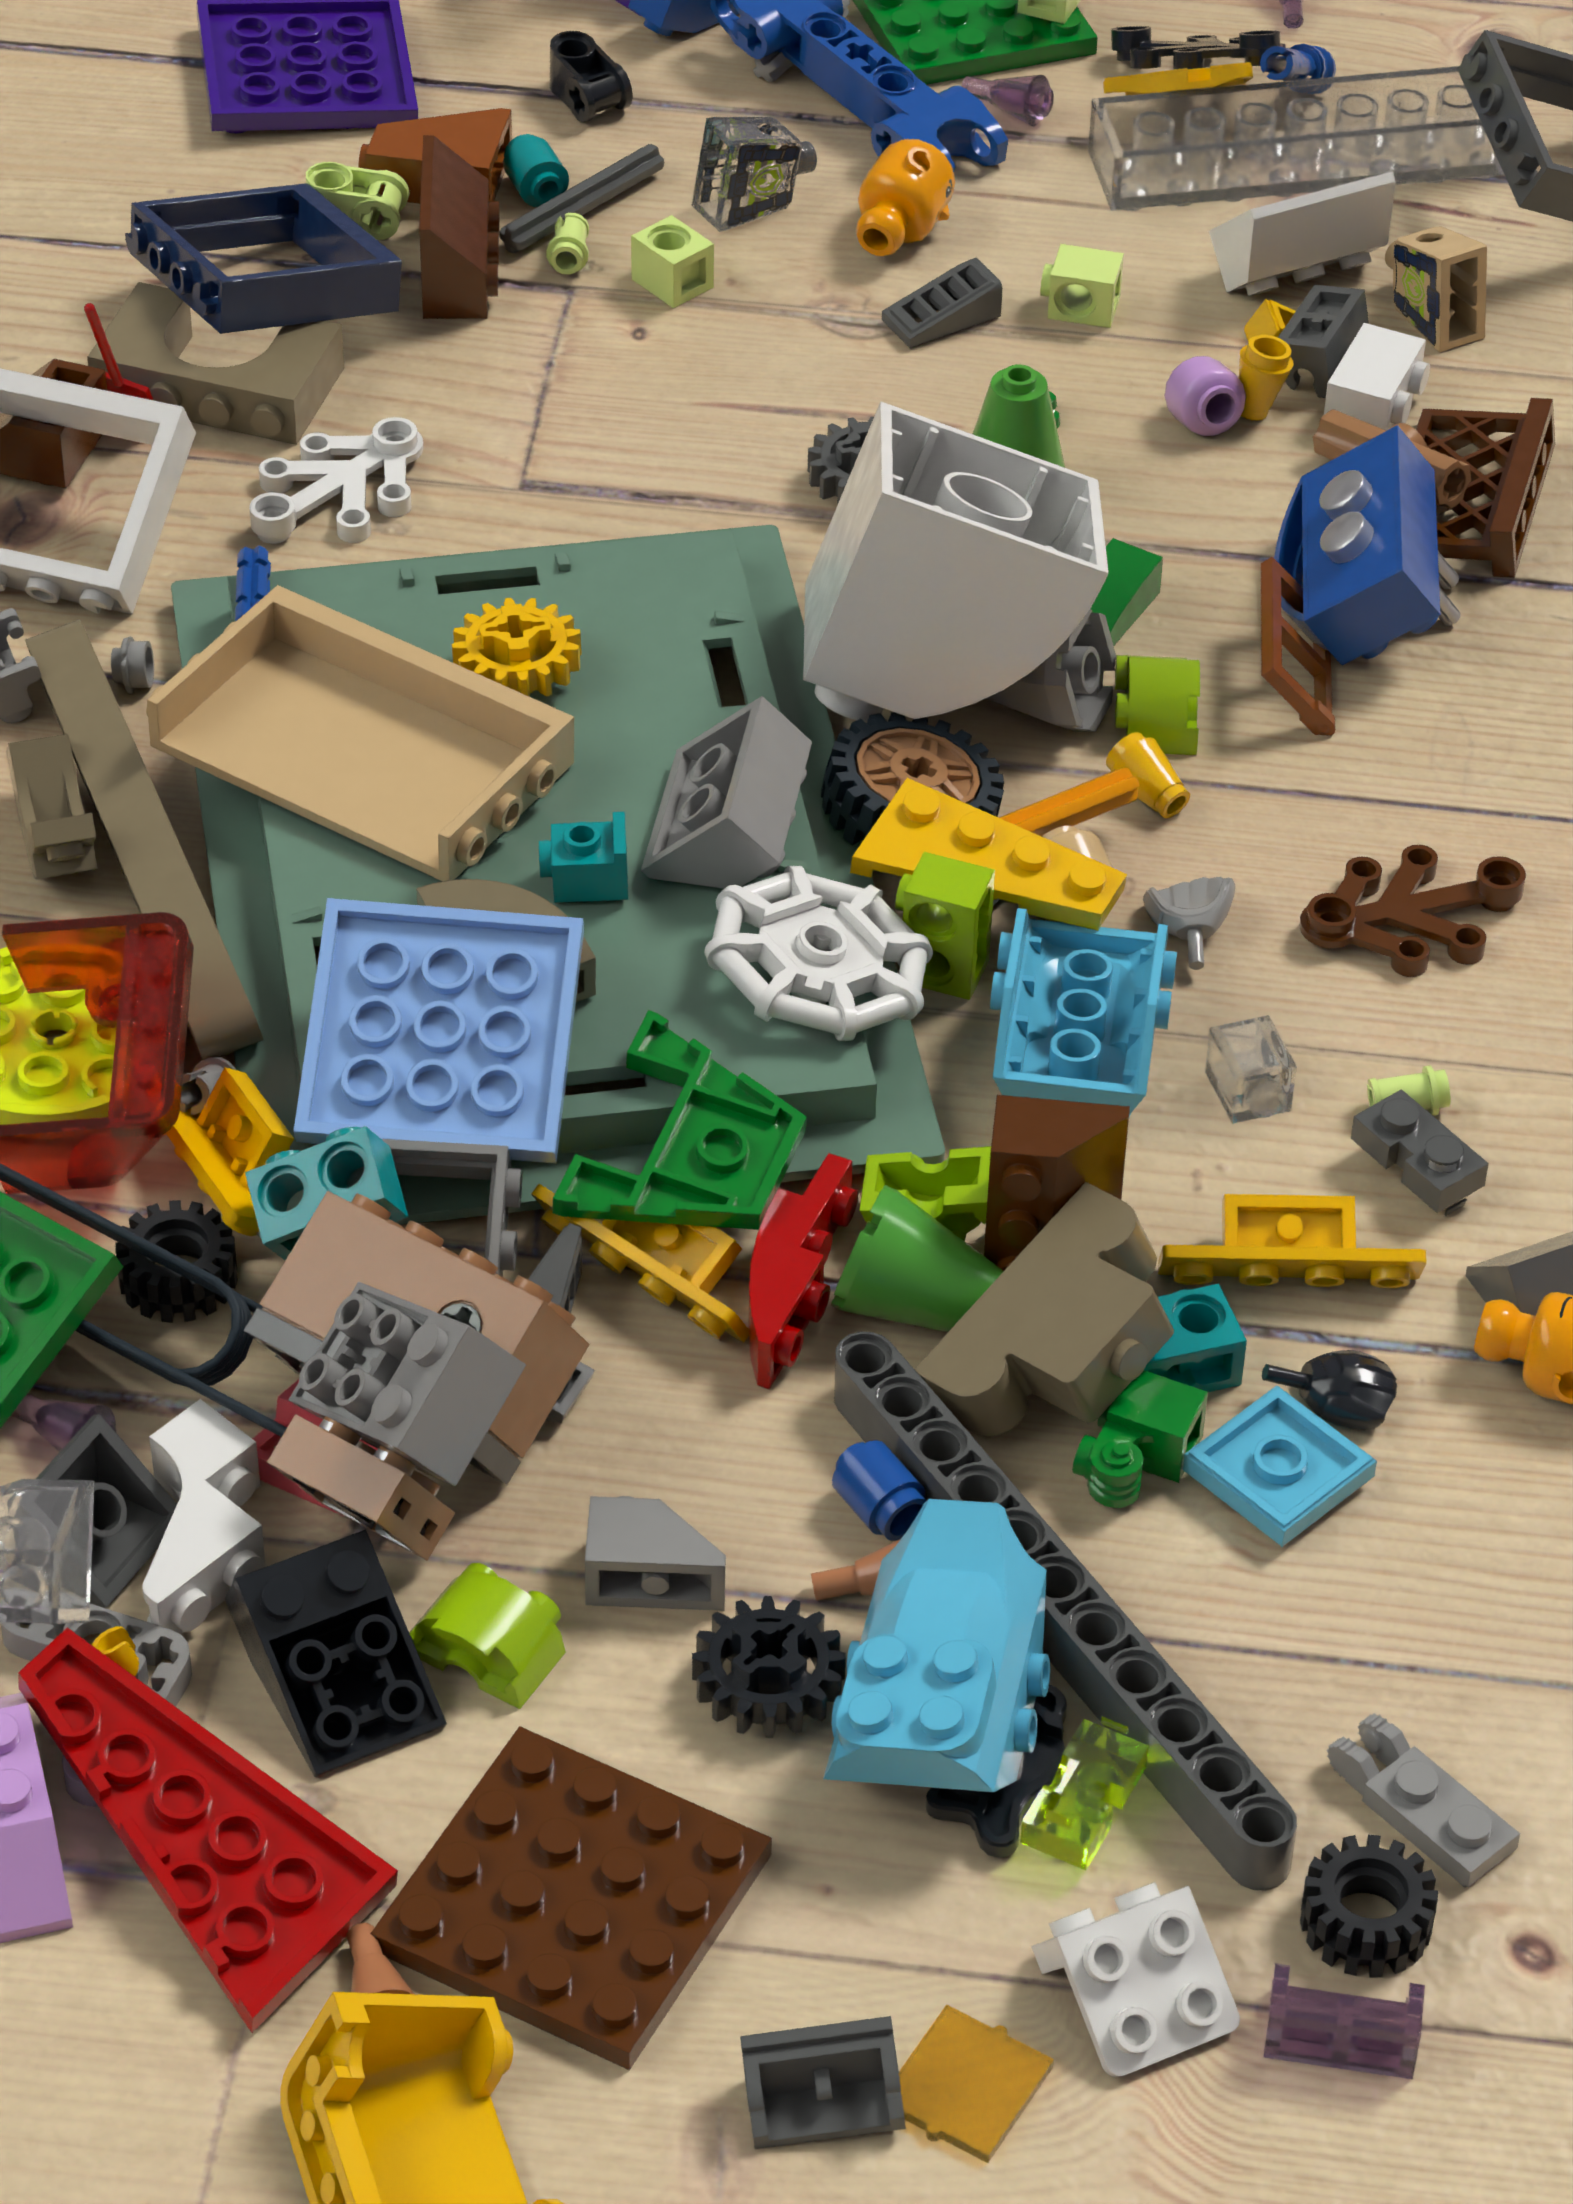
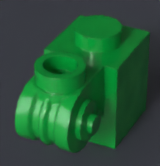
M1143 1370L1098 1418V1427L1102 1428L1099 1436L1095 1438L1085 1435L1082 1438L1074 1458L1073 1473L1083 1476L1088 1480L1089 1493L1095 1501L1111 1508H1124L1136 1502L1141 1491L1142 1471L1179 1483L1185 1472L1182 1470L1184 1454L1200 1443L1203 1437L1208 1392Z

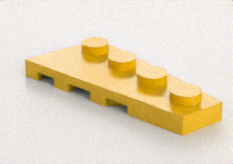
M906 778L852 856L850 873L870 878L872 877L873 870L901 877L905 873L912 875L923 853L927 852L995 869L993 900L1000 899L1017 903L1019 908L1027 909L1029 915L1093 930H1099L1123 893L1127 878L1126 873L909 778Z

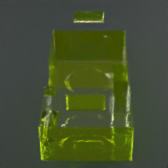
M1102 1716L1101 1724L1128 1734L1127 1726ZM1083 1719L1062 1754L1059 1769L1049 1787L1043 1785L1023 1818L1020 1843L1086 1871L1111 1829L1113 1806L1119 1809L1124 1807L1147 1768L1149 1745Z

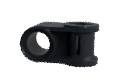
M565 31L551 39L550 90L567 105L577 120L587 122L592 120L597 112L614 106L617 109H624L632 104L633 93L627 73L621 65L615 63L595 43L591 36L580 31Z

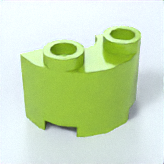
M1116 655L1115 690H1125V693L1116 694L1115 728H1126V736L1139 732L1145 738H1154L1164 754L1197 755L1199 728H1197V697H1200L1199 660H1187V658Z
M991 1146L950 1149L948 1158L937 1164H926L919 1156L912 1154V1152L867 1155L860 1204L861 1215L866 1223L868 1221L871 1222L874 1214L870 1211L884 1185H887L899 1191L965 1241L968 1232L978 1227L981 1222L984 1225L986 1223Z
M471 1563L461 1575L453 1579L409 1632L421 1661L442 1671L448 1665L459 1666L473 1676L477 1682L478 1689L518 1709L522 1708L566 1653L561 1632L556 1626L561 1619V1613L556 1603L542 1592L529 1591L527 1593L508 1580L498 1577L492 1569L481 1563Z

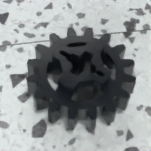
M764 1596L761 1609L751 1610L749 1605L743 1600L736 1601L735 1617L729 1618L722 1613L715 1612L712 1615V1632L699 1630L696 1635V1652L692 1653V1680L697 1681V1700L699 1703L712 1702V1718L716 1722L722 1721L730 1715L737 1717V1733L740 1734L747 1732L753 1723L762 1725L766 1738H773L776 1732V1725L786 1723L795 1734L801 1733L803 1729V1716L808 1715L822 1722L826 1718L827 1702H834L836 1697L841 1695L842 1680H845L846 1653L840 1651L841 1635L838 1630L824 1632L825 1615L820 1611L811 1614L806 1619L800 1616V1601L792 1600L785 1610L775 1609L772 1596ZM726 1658L731 1661V1673L728 1675L723 1669V1663ZM809 1658L815 1666L812 1675L807 1672V1659Z

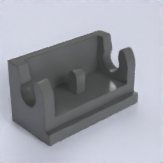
M1314 285L1278 337L1285 341L1292 351L1291 358L1294 365L1285 381L1292 390H1295L1300 383L1301 376L1298 373V369L1302 368L1312 373L1314 377L1313 387L1317 397L1326 398L1328 381L1363 323L1369 324L1365 289Z
M891 2016L740 2036L755 2149L906 2129Z

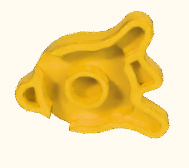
M1251 62L1215 65L1210 66V68H1183L1104 78L1103 89L1104 94L1125 92V97L1184 95L1245 86L1246 82L1253 78V69Z

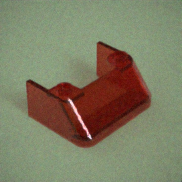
M166 912L3 924L2 937L27 992L40 993L86 989L85 1005L91 1018L101 1026L116 1028L108 1117L0 1125V1163L52 1191L100 1188L113 1185L121 1181L174 1126L179 1117L194 945L188 929L181 918ZM0 1180L6 1194L24 1193Z

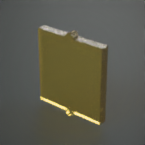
M946 2004L899 2071L905 2120L925 2130L928 2140L935 2142L942 2139L989 2163L1053 2069L1054 2059L1008 2036V2031L1004 2026L998 2025L992 2028Z

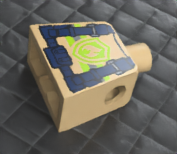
M1442 226L1402 236L1391 243L1385 253V262L1388 267L1393 269V303L1395 309L1439 352L1484 339L1487 246L1482 242Z

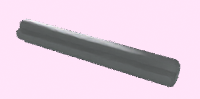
M648 144L502 227L499 237L504 242L505 249L510 253H516L554 232L555 223L560 216L565 222L566 213L584 215L662 170L665 162L659 153V148L656 145Z

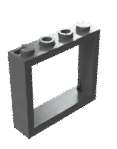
M1484 30L1469 53L1465 54L1457 70L1516 202L1520 208L1573 222V168L1553 163L1523 98H1530L1573 111V55ZM1540 165L1541 169L1537 172L1536 169Z

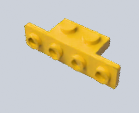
M224 1067L201 1113L195 1115L191 1114V1108L185 1113L179 1110L172 1099V1088L143 1081L138 1095L152 1113V1121L163 1129L175 1146V1154L187 1163L197 1177L199 1188L211 1197L222 1213V1221L229 1228L240 1234L256 1236L260 1231L245 1172L266 1165V1160L276 1153L290 1150L294 1137L245 1072Z
M538 1184L531 1195L546 1211L540 1220L556 1234L559 1235L569 1223L581 1227V1237L593 1244L589 1249L592 1256L617 1274H621L627 1266L642 1276L638 1281V1285L662 1304L669 1307L674 1299H677L689 1307L691 1311L687 1317L712 1337L719 1339L724 1332H727L742 1343L749 1337V1328L732 1309L709 1295L742 1250L735 1239L718 1228L709 1226L606 1219L599 1223L591 1218L561 1217L552 1213L555 1193L541 1184Z
M1224 1194L1222 1200L1223 1246L1164 1245L1158 1260V1274L1172 1275L1175 1282L1185 1285L1206 1284L1213 1281V1276L1239 1277L1240 1283L1250 1286L1272 1285L1279 1281V1277L1305 1278V1283L1314 1287L1339 1286L1345 1282V1279H1370L1371 1285L1375 1287L1400 1288L1409 1285L1410 1280L1420 1278L1426 1266V1250L1356 1248L1355 1196Z

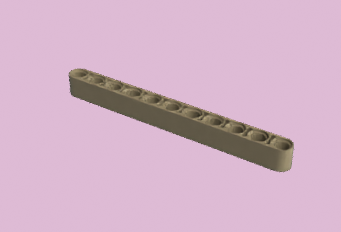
M78 619L25 639L29 653L35 658L40 669V681L63 734H69L75 763L202 1060L210 1057H222L263 1041L261 1030L248 997L81 620Z

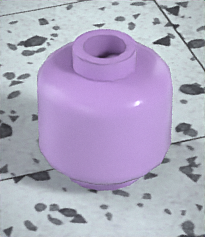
M1195 356L1178 365L1166 382L1164 395L1167 408L1172 415L1190 431L1201 436H1216L1228 431L1239 420L1246 400L1243 383L1236 374L1220 361L1208 356Z

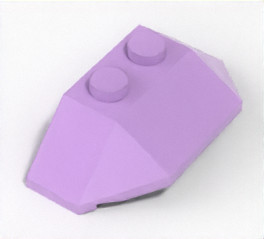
M22 1693L0 1697V1943L73 1928L53 1814L29 1705Z

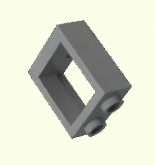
M382 1139L391 1148L397 1175L491 1180L484 1258L498 1267L496 1274L502 1277L504 1270H515L517 1231H507L509 1207L520 1208L523 1171L522 1168H512L508 1146ZM364 1167L355 1170L351 1174L347 1182V1188L355 1185L361 1179Z

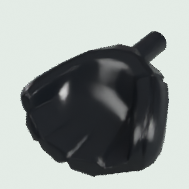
M1355 1350L1333 1351L1317 1356L1306 1362L1301 1372L1266 1364L1262 1371V1380L1299 1389V1395L1308 1404L1310 1409L1325 1421L1357 1430H1374L1384 1422L1386 1413L1397 1393V1378L1388 1365L1375 1356Z

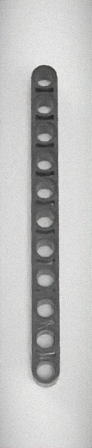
M857 1332L843 1338L836 1347L834 1403L838 1411L865 1443L878 1440L884 1442L923 1485L926 1500L999 1503L1005 1508L1011 1527L1025 1551L1033 1560L1047 1570L1043 1654H1048L1051 1664L1237 1883L1252 1890H1269L1282 1884L1287 1879L1291 1870L1297 1830V1817L1290 1804L896 1347L884 1336L874 1332Z

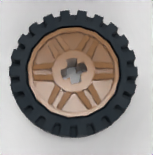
M891 712L887 722L881 713L869 715L867 723L860 718L851 723L849 730L844 728L839 733L825 769L821 788L822 808L824 814H831L829 823L835 830L845 829L843 838L851 845L865 839L906 778L998 817L1004 793L1003 774H998L1000 765L995 758H987L989 750L981 742L970 746L972 735L961 729L954 735L949 733L951 724L939 719L934 727L927 724L928 717L913 719L911 722L907 721L904 715L896 712Z

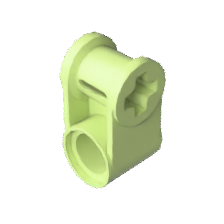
M336 162L317 163L306 172V183L376 240H385L397 232L401 220L399 211L406 206L410 194L407 183L398 174L388 170H371L345 166ZM384 184L386 186L381 197L378 192L381 185ZM381 213L384 218L382 224L378 226L377 222Z

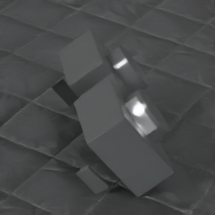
M1402 1089L1354 1116L1351 1139L1385 1169L1397 1164L1403 1170L1401 1183L1436 1213L1446 1209L1445 1216L1464 1206L1467 1201L1466 1196L1485 1186L1489 1163Z

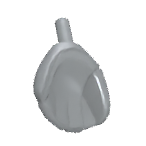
M1202 877L1159 891L1154 887L1146 890L1143 902L1153 922L1157 926L1158 924L1168 925V933L1182 940H1188V958L1191 969L1199 970L1204 967L1203 939L1213 935L1227 917L1236 886L1233 879L1229 877Z

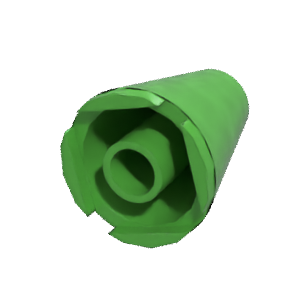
M1021 364L1011 365L998 371L991 379L972 434L1065 468L1045 377L1033 368Z
M884 1185L870 1211L874 1214L871 1222L868 1221L864 1230L860 1232L834 1292L835 1297L831 1302V1306L845 1312L949 1332L1004 1271L899 1191Z

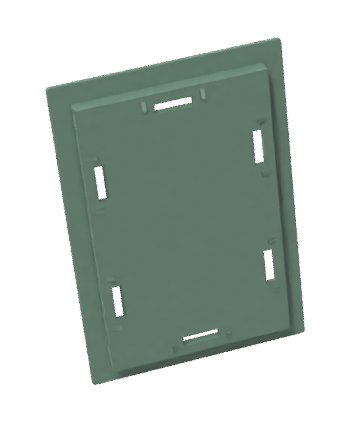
M775 525L270 572V577L268 578L270 580V591L279 585L452 663L451 644L454 643V628L464 627V616L467 613L481 617L483 615L482 604L489 603L496 609H499L501 606H504L505 598H512L515 604H522V606L530 598H536L538 609L543 610L551 604L558 605L559 617L571 615L574 618V629H580L582 655H580V670L570 672V683L564 686L553 682L551 684L552 695L547 697L538 690L530 693L531 698L574 716V763L555 781L552 789L545 797L536 799L520 815L516 825L510 831L503 832L485 849L483 856L475 865L468 866L454 880L483 879L515 885L543 897L558 907L568 917L583 918L584 938L596 957V995L575 1003L566 1086L644 1078L646 1087L565 1095L557 1162L544 1163L511 1160L512 1168H522L523 1185L520 1208L509 1207L508 1213L543 1209L531 1193L538 1184L556 1193L575 1154L636 1175L641 1174L683 1089L681 1086L626 1068L627 1051L648 1010L657 1012L669 1021V1029L688 1043L694 1038L712 1050L711 1059L737 1077L742 1072L807 1116L805 1134L782 1182L813 1179L828 1153L853 1160L852 1174L865 1173L867 1155L912 1152V1154L919 1156L926 1164H937L944 1161L945 1146L911 1020L897 1018L856 1033L852 1041H838L834 1033L773 1017L767 1022L754 1015L755 1006L722 971L712 969L708 965L705 956V947L712 940L718 915L716 898L724 888L650 879L641 871L676 750L763 696L812 741L805 767L807 775L800 786L794 808L796 816L789 827L784 845L785 857L780 866L766 878L756 877L742 887L783 874L787 866H802L807 874L864 889L869 885L874 886L872 877L850 873L852 856L861 845L862 840L854 845L847 842L843 838L845 829L835 830L829 823L831 814H824L822 808L821 788L835 738L827 708L815 695L816 684L803 680L804 623L780 533ZM237 575L180 580L172 583V601L182 669L195 654L201 653L224 632L230 623L236 621L235 607L238 604L236 602ZM732 648L746 705L722 707L709 655L710 649ZM195 767L216 927L248 997L263 1036V1041L234 1052L236 1070L245 1072L294 1137L290 1150L302 1151L317 1145L296 1142L293 1131L317 972L314 947L321 944L327 898L417 905L416 888L442 881ZM625 811L629 900L554 903L552 877L540 878L539 840H551V824L613 821L612 812ZM821 903V906L835 910H837L838 908L835 906ZM743 922L740 933L758 934L760 928ZM883 961L884 968L898 973L895 962ZM749 962L763 979L770 984L773 978L758 962ZM870 991L854 997V1003L857 1006L879 997ZM398 1175L408 1214L407 1218L396 1222L399 1225H405L409 1220L423 1223L488 1215L491 1180ZM304 1190L292 1196L288 1203L287 1211L295 1208L300 1203Z

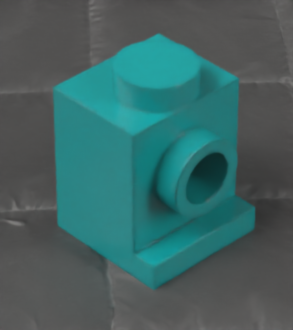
M625 811L612 812L613 821L551 824V840H539L540 878L552 877L554 903L629 900Z

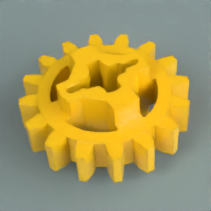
M505 598L504 606H501L499 609H496L489 603L482 604L483 615L481 617L467 613L464 616V627H457L453 630L454 643L451 644L453 663L529 697L530 693L536 690L546 697L552 695L551 684L553 682L567 686L570 683V672L580 670V655H582L580 629H574V618L571 615L559 617L558 605L551 604L542 610L537 608L536 598H530L524 606L522 604H515L512 598Z

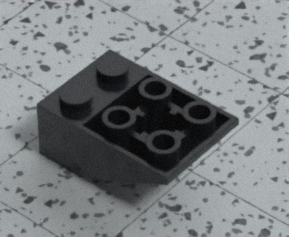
M366 1529L235 1578L225 1597V1601L252 1666L314 1777L447 1725Z

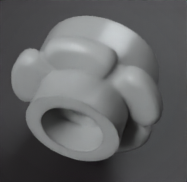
M133 637L124 638L121 648H113L111 653L113 680L115 683L126 685L125 689L128 694H133L134 688H151L154 681V656L151 643L149 641H134Z

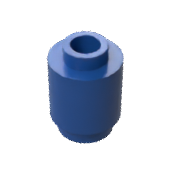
M874 1440L866 1443H856L848 1447L836 1462V1469L832 1477V1486L872 1533L884 1535L890 1541L900 1540L915 1520L923 1504L927 1501L923 1485L882 1441Z

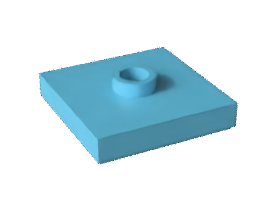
M1275 1386L1184 1454L1182 1470L1283 1547L1375 1476L1377 1460L1279 1386Z

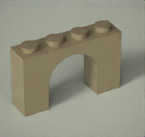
M142 282L137 283L105 330L122 378L149 387L154 401L184 407L192 423L295 445L298 444L344 370L342 324L330 321L282 326L264 353L243 364L230 367H203L179 359V356L193 337L190 307L169 288ZM96 343L87 356L88 366L105 369V372L108 373Z

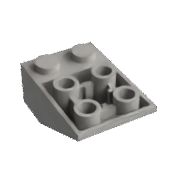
M358 1282L351 1295L338 1307L331 1329L316 1354L303 1366L299 1382L288 1400L321 1419L327 1416L357 1433L364 1442L376 1448L381 1445L410 1461L416 1466L415 1469L456 1486L526 1364L470 1325Z

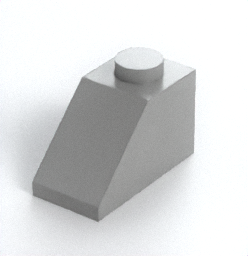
M590 1496L585 1552L586 1605L725 1611L726 1555L660 1499L634 1498L630 1496Z

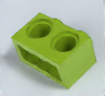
M924 852L913 874L905 873L902 876L896 893L895 908L903 911L902 920L914 933L925 935L928 938L933 950L932 958L925 967L922 988L967 1000L971 999L989 962L995 869Z

